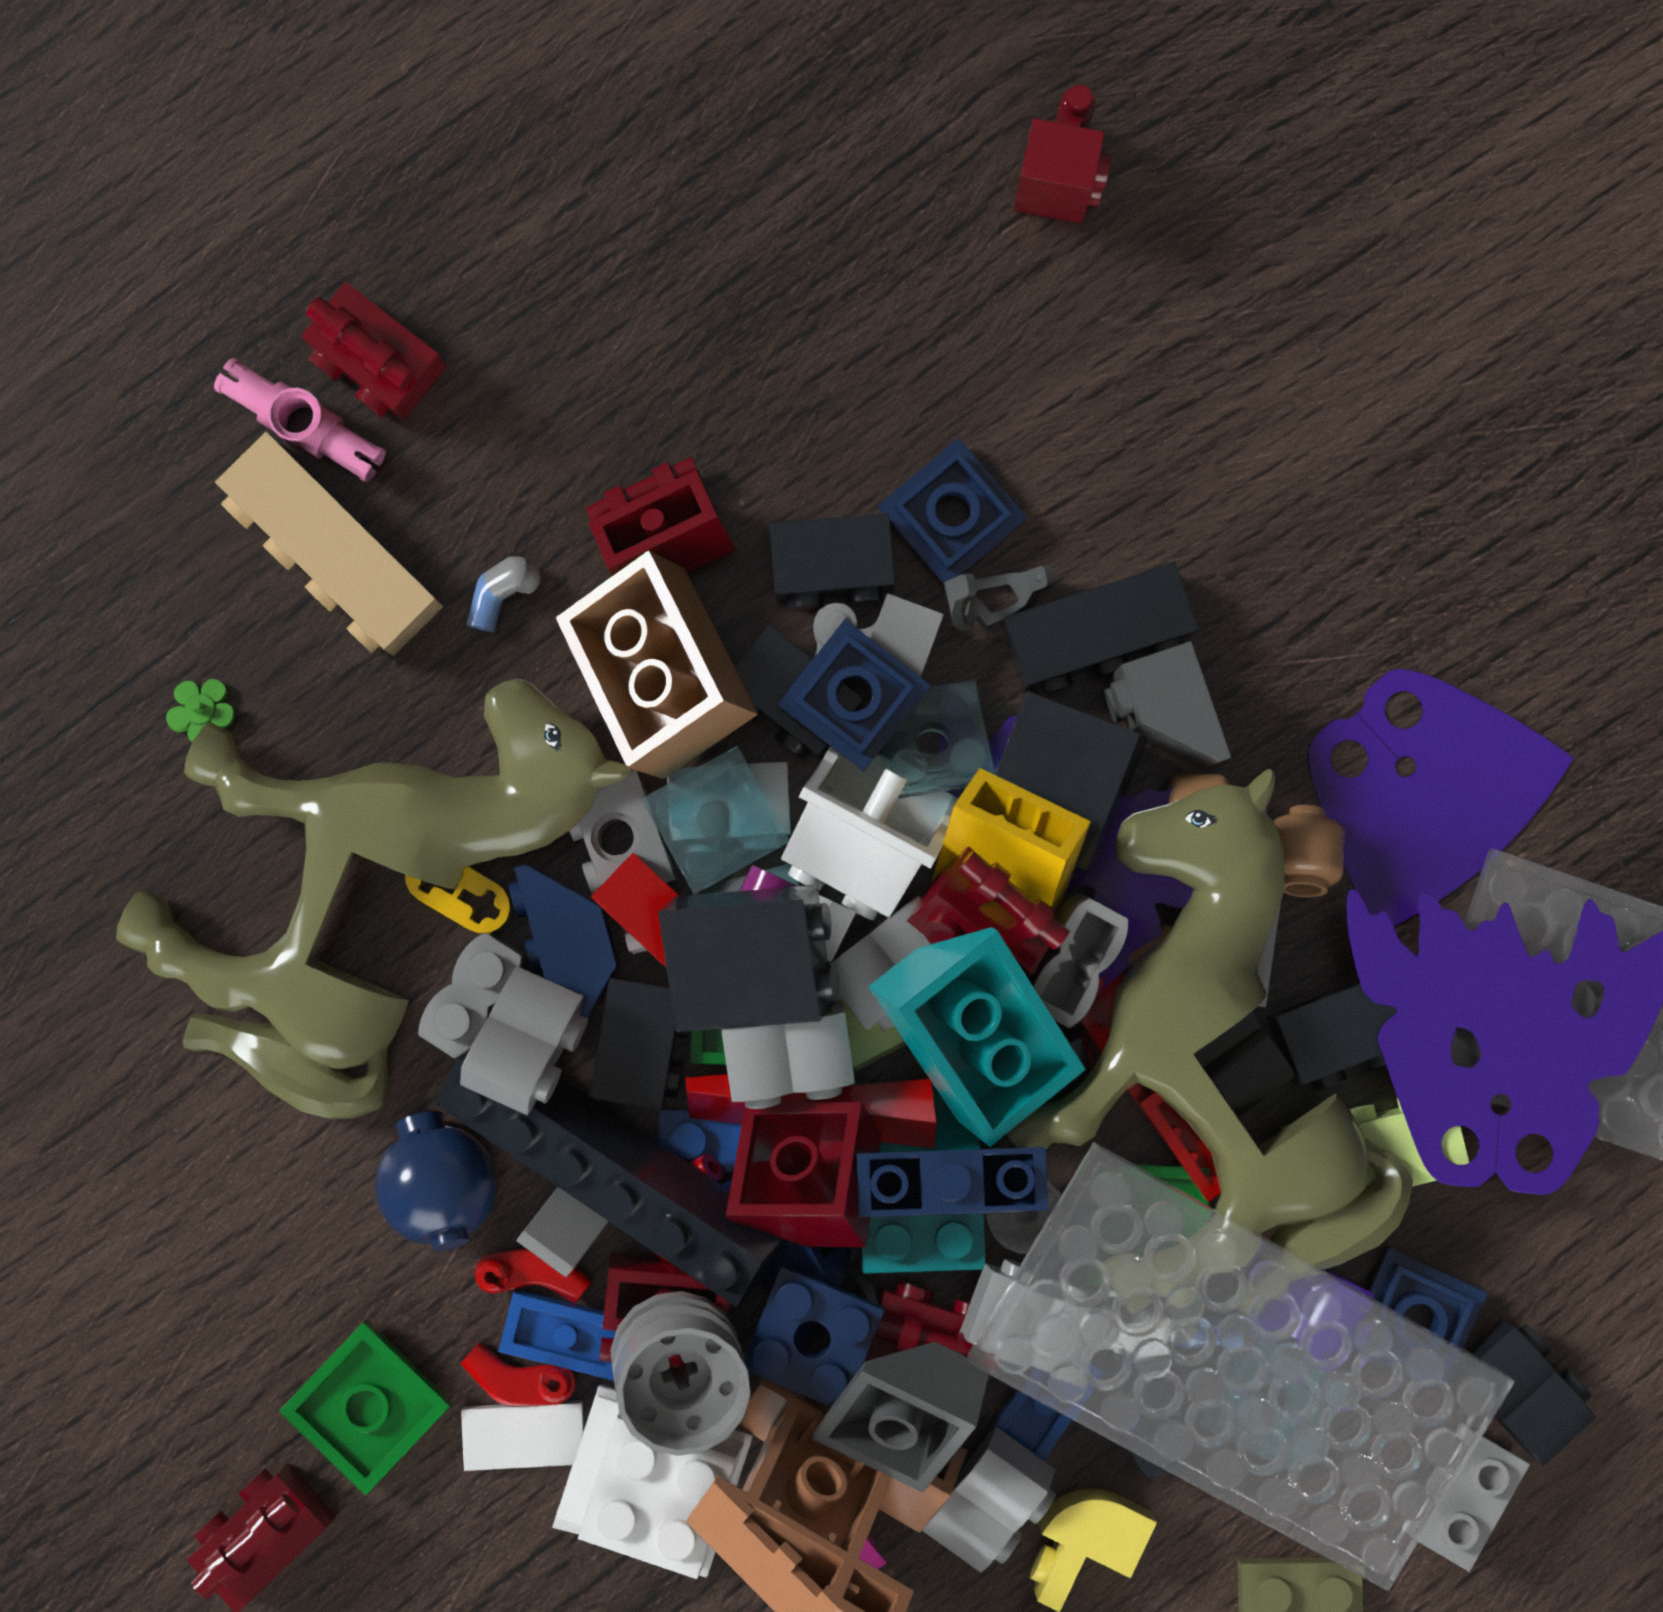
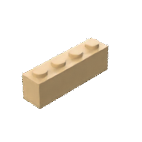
M267 432L215 481L228 495L221 505L246 529L254 522L270 536L263 544L264 548L287 570H290L297 563L312 578L304 587L328 611L331 612L339 605L354 620L346 629L371 653L381 646L386 652L394 656L443 608Z

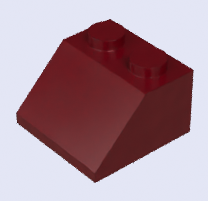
M788 1102L762 1109L745 1107L726 1211L727 1218L732 1222L807 1247H866L871 1217H859L857 1154L880 1153L882 1133L862 1102Z

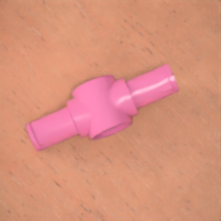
M236 358L229 359L223 368L239 381L234 382L219 373L214 384L215 391L225 394L256 413L257 422L274 431L291 448L301 452H308L318 459L326 456L360 477V480L368 482L373 478L376 470L361 460V458L364 457L380 467L385 458L386 450L382 447H377L343 426V418L325 408L309 391L301 388H292L282 381L274 384L243 365ZM299 408H310L313 410V420L306 430L299 433L288 431L287 422L289 416Z

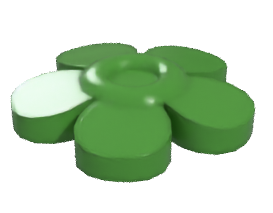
M217 679L207 680L201 690L192 681L182 682L174 690V697L182 706L173 707L168 711L166 715L168 726L177 733L188 730L187 735L191 742H193L202 727L211 722L223 729L229 728L234 722L235 710L229 704L223 703L228 695L227 687Z

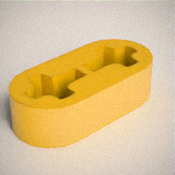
M466 866L462 870L463 876L453 894L438 887H433L427 893L423 890L425 881L405 875L406 885L414 897L468 930L479 934L495 933L503 929L511 919L513 902L509 892L501 884L470 866ZM466 890L480 897H485L490 891H493L497 895L494 899V905L500 909L499 916L496 919L485 917L481 923H477L473 919L477 910L461 898Z

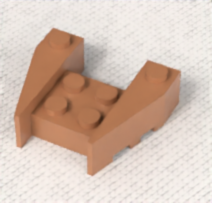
M763 1378L750 1396L743 1420L738 1425V1427L764 1441L743 1489L717 1475L689 1514L686 1522L774 1612H906L914 1591L859 1559L878 1510L883 1511L920 1533L951 1496L967 1450L960 1446L925 1491L921 1492L813 1440L812 1437L816 1427L831 1407Z

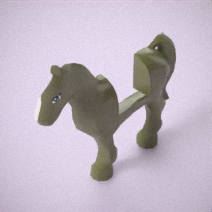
M518 678L501 682L491 688L485 695L484 718L498 748L500 774L494 776L452 777L421 765L378 762L327 778L301 781L278 780L264 776L251 768L241 757L232 733L211 722L202 727L191 744L184 769L187 778L201 785L215 786L223 810L238 817L270 815L293 818L305 823L306 855L301 894L287 932L266 952L247 957L223 954L200 944L174 920L167 900L145 889H141L133 895L124 908L117 926L116 939L120 944L146 954L147 967L155 975L166 979H179L187 983L197 996L212 1008L219 1011L233 1012L251 1007L266 1016L270 1023H256L210 1014H193L190 1016L182 1040L184 1048L194 1052L211 1051L226 1055L245 1068L269 1092L301 1112L331 1120L356 1118L378 1110L383 1105V1100L388 1094L387 1048L395 1037L404 1018L409 999L322 961L310 959L353 853L427 883L455 889L463 876L462 870L466 866L489 861L497 857L523 854L551 844L555 839L571 830L581 821L583 816L592 808L596 791L626 779L632 773V769L628 768L625 764L604 758L596 738L582 723L557 707L534 684ZM367 1063V1071L362 1077L352 1076L347 1071V1069L362 1067Z
M1271 769L1261 773L1245 788L1233 785L1212 786L1170 804L1133 813L1121 823L1116 836L1115 846L1118 861L1134 873L1173 877L1193 888V893L1178 916L1171 932L1143 953L1115 987L1109 1026L1110 1036L1098 1061L1085 1080L1070 1094L1041 1105L1007 1133V1136L1016 1148L1045 1147L1046 1150L1051 1143L1081 1146L1095 1137L1103 1118L1119 1097L1131 1086L1139 1083L1153 1090L1185 1119L1212 1154L1221 1196L1215 1210L1202 1226L1175 1245L1145 1254L1121 1249L1098 1263L1103 1274L1132 1314L1148 1305L1157 1296L1165 1297L1172 1301L1183 1299L1191 1292L1196 1282L1211 1273L1230 1271L1245 1265L1255 1253L1261 1233L1276 1225H1280L1266 1246L1236 1277L1227 1291L1243 1314L1255 1317L1260 1313L1267 1299L1280 1286L1306 1274L1341 1265L1379 1246L1399 1226L1409 1205L1413 1185L1411 1170L1397 1156L1377 1147L1364 1137L1360 1125L1337 1093L1257 1147L1193 1055L1245 1018L1266 998L1267 992L1258 975V965L1268 934L1276 920L1285 888L1283 844L1275 823L1267 815V804L1275 785V772ZM1371 1166L1375 1170L1376 1178L1369 1186H1366Z

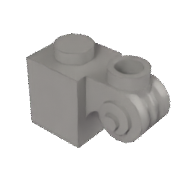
M887 593L877 622L869 628L859 630L921 678L944 614ZM832 603L819 610L813 626L814 637L817 643L814 657L844 619L857 627L856 615L850 607L841 603Z

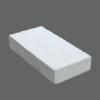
M584 1400L565 1401L556 1405L508 1406L500 1404L464 1406L461 1410L464 1471L573 1465L585 1429Z

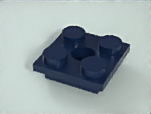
M959 438L877 506L882 514L889 513L890 524L943 585L944 581L965 573L1027 520L1023 512ZM946 497H958L967 504L969 518L964 524L951 527L943 524L938 519L935 507L939 501Z
M844 619L777 705L864 772L931 685ZM847 679H861L871 688L872 700L865 709L853 712L844 709L839 704L836 692L840 684Z
M1387 1246L1368 1287L1375 1294L1350 1349L1445 1392L1488 1293ZM1416 1304L1427 1305L1432 1314L1430 1328L1420 1336L1407 1335L1402 1324L1406 1310Z
M782 1264L744 1358L748 1372L832 1407L862 1367L886 1307ZM808 1321L821 1323L829 1331L831 1337L830 1345L822 1350L806 1348L799 1340L798 1327Z

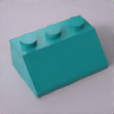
M992 927L916 948L868 986L958 1122L989 1147L1086 1070L999 932Z

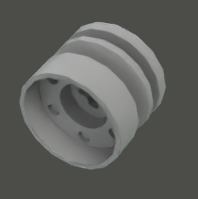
M683 1291L656 1294L634 1306L618 1325L610 1349L619 1414L631 1435L651 1450L675 1456L702 1453L725 1441L743 1420L750 1398L748 1369L741 1352L737 1332L726 1313L706 1297ZM680 1354L685 1364L673 1368L669 1358Z

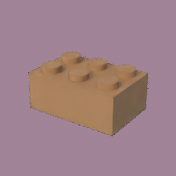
M648 550L556 617L628 768L665 779L758 715L683 566Z

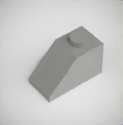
M557 1187L516 1241L564 1277H567L609 1221Z

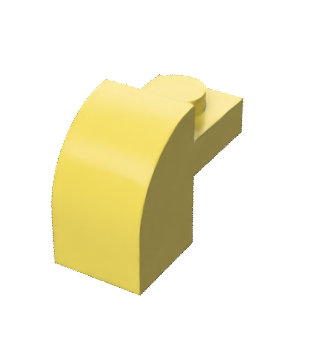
M1097 1488L1078 1489L1056 1499L1038 1522L1042 1535L1055 1542L1053 1547L1045 1544L1042 1546L1030 1572V1579L1036 1581L1033 1589L1037 1601L1060 1612L1086 1557L1131 1578L1157 1524L1151 1511L1116 1493Z

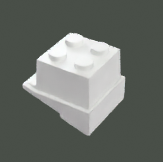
M830 747L799 795V798L808 803L781 859L792 865L788 875L806 886L818 885V891H820L826 883L846 894L842 904L870 920H874L878 912L890 918L921 864L931 869L943 846L952 810L959 798L879 755L862 772Z
M599 1385L552 1528L579 1534V1540L695 1579L699 1575L707 1578L715 1550L686 1520L717 1475L737 1486L753 1435L737 1426L725 1441L702 1453L675 1456L651 1450L632 1436L619 1414L616 1389Z

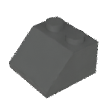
M1191 641L1122 664L1109 677L1110 688L1104 689V695L1109 712L1115 723L1124 721L1126 729L1147 737L1146 743L1201 770L1214 767L1231 758Z
M936 1342L865 1361L816 1427L812 1439L924 1492L976 1428L990 1368Z

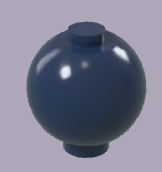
M426 1111L408 1116L396 1124L399 1141L392 1144L385 1151L377 1168L375 1195L381 1214L391 1228L399 1235L418 1244H432L434 1251H446L465 1245L469 1242L468 1234L481 1226L489 1215L495 1201L497 1177L493 1161L485 1147L473 1135L460 1128L446 1126L443 1112Z

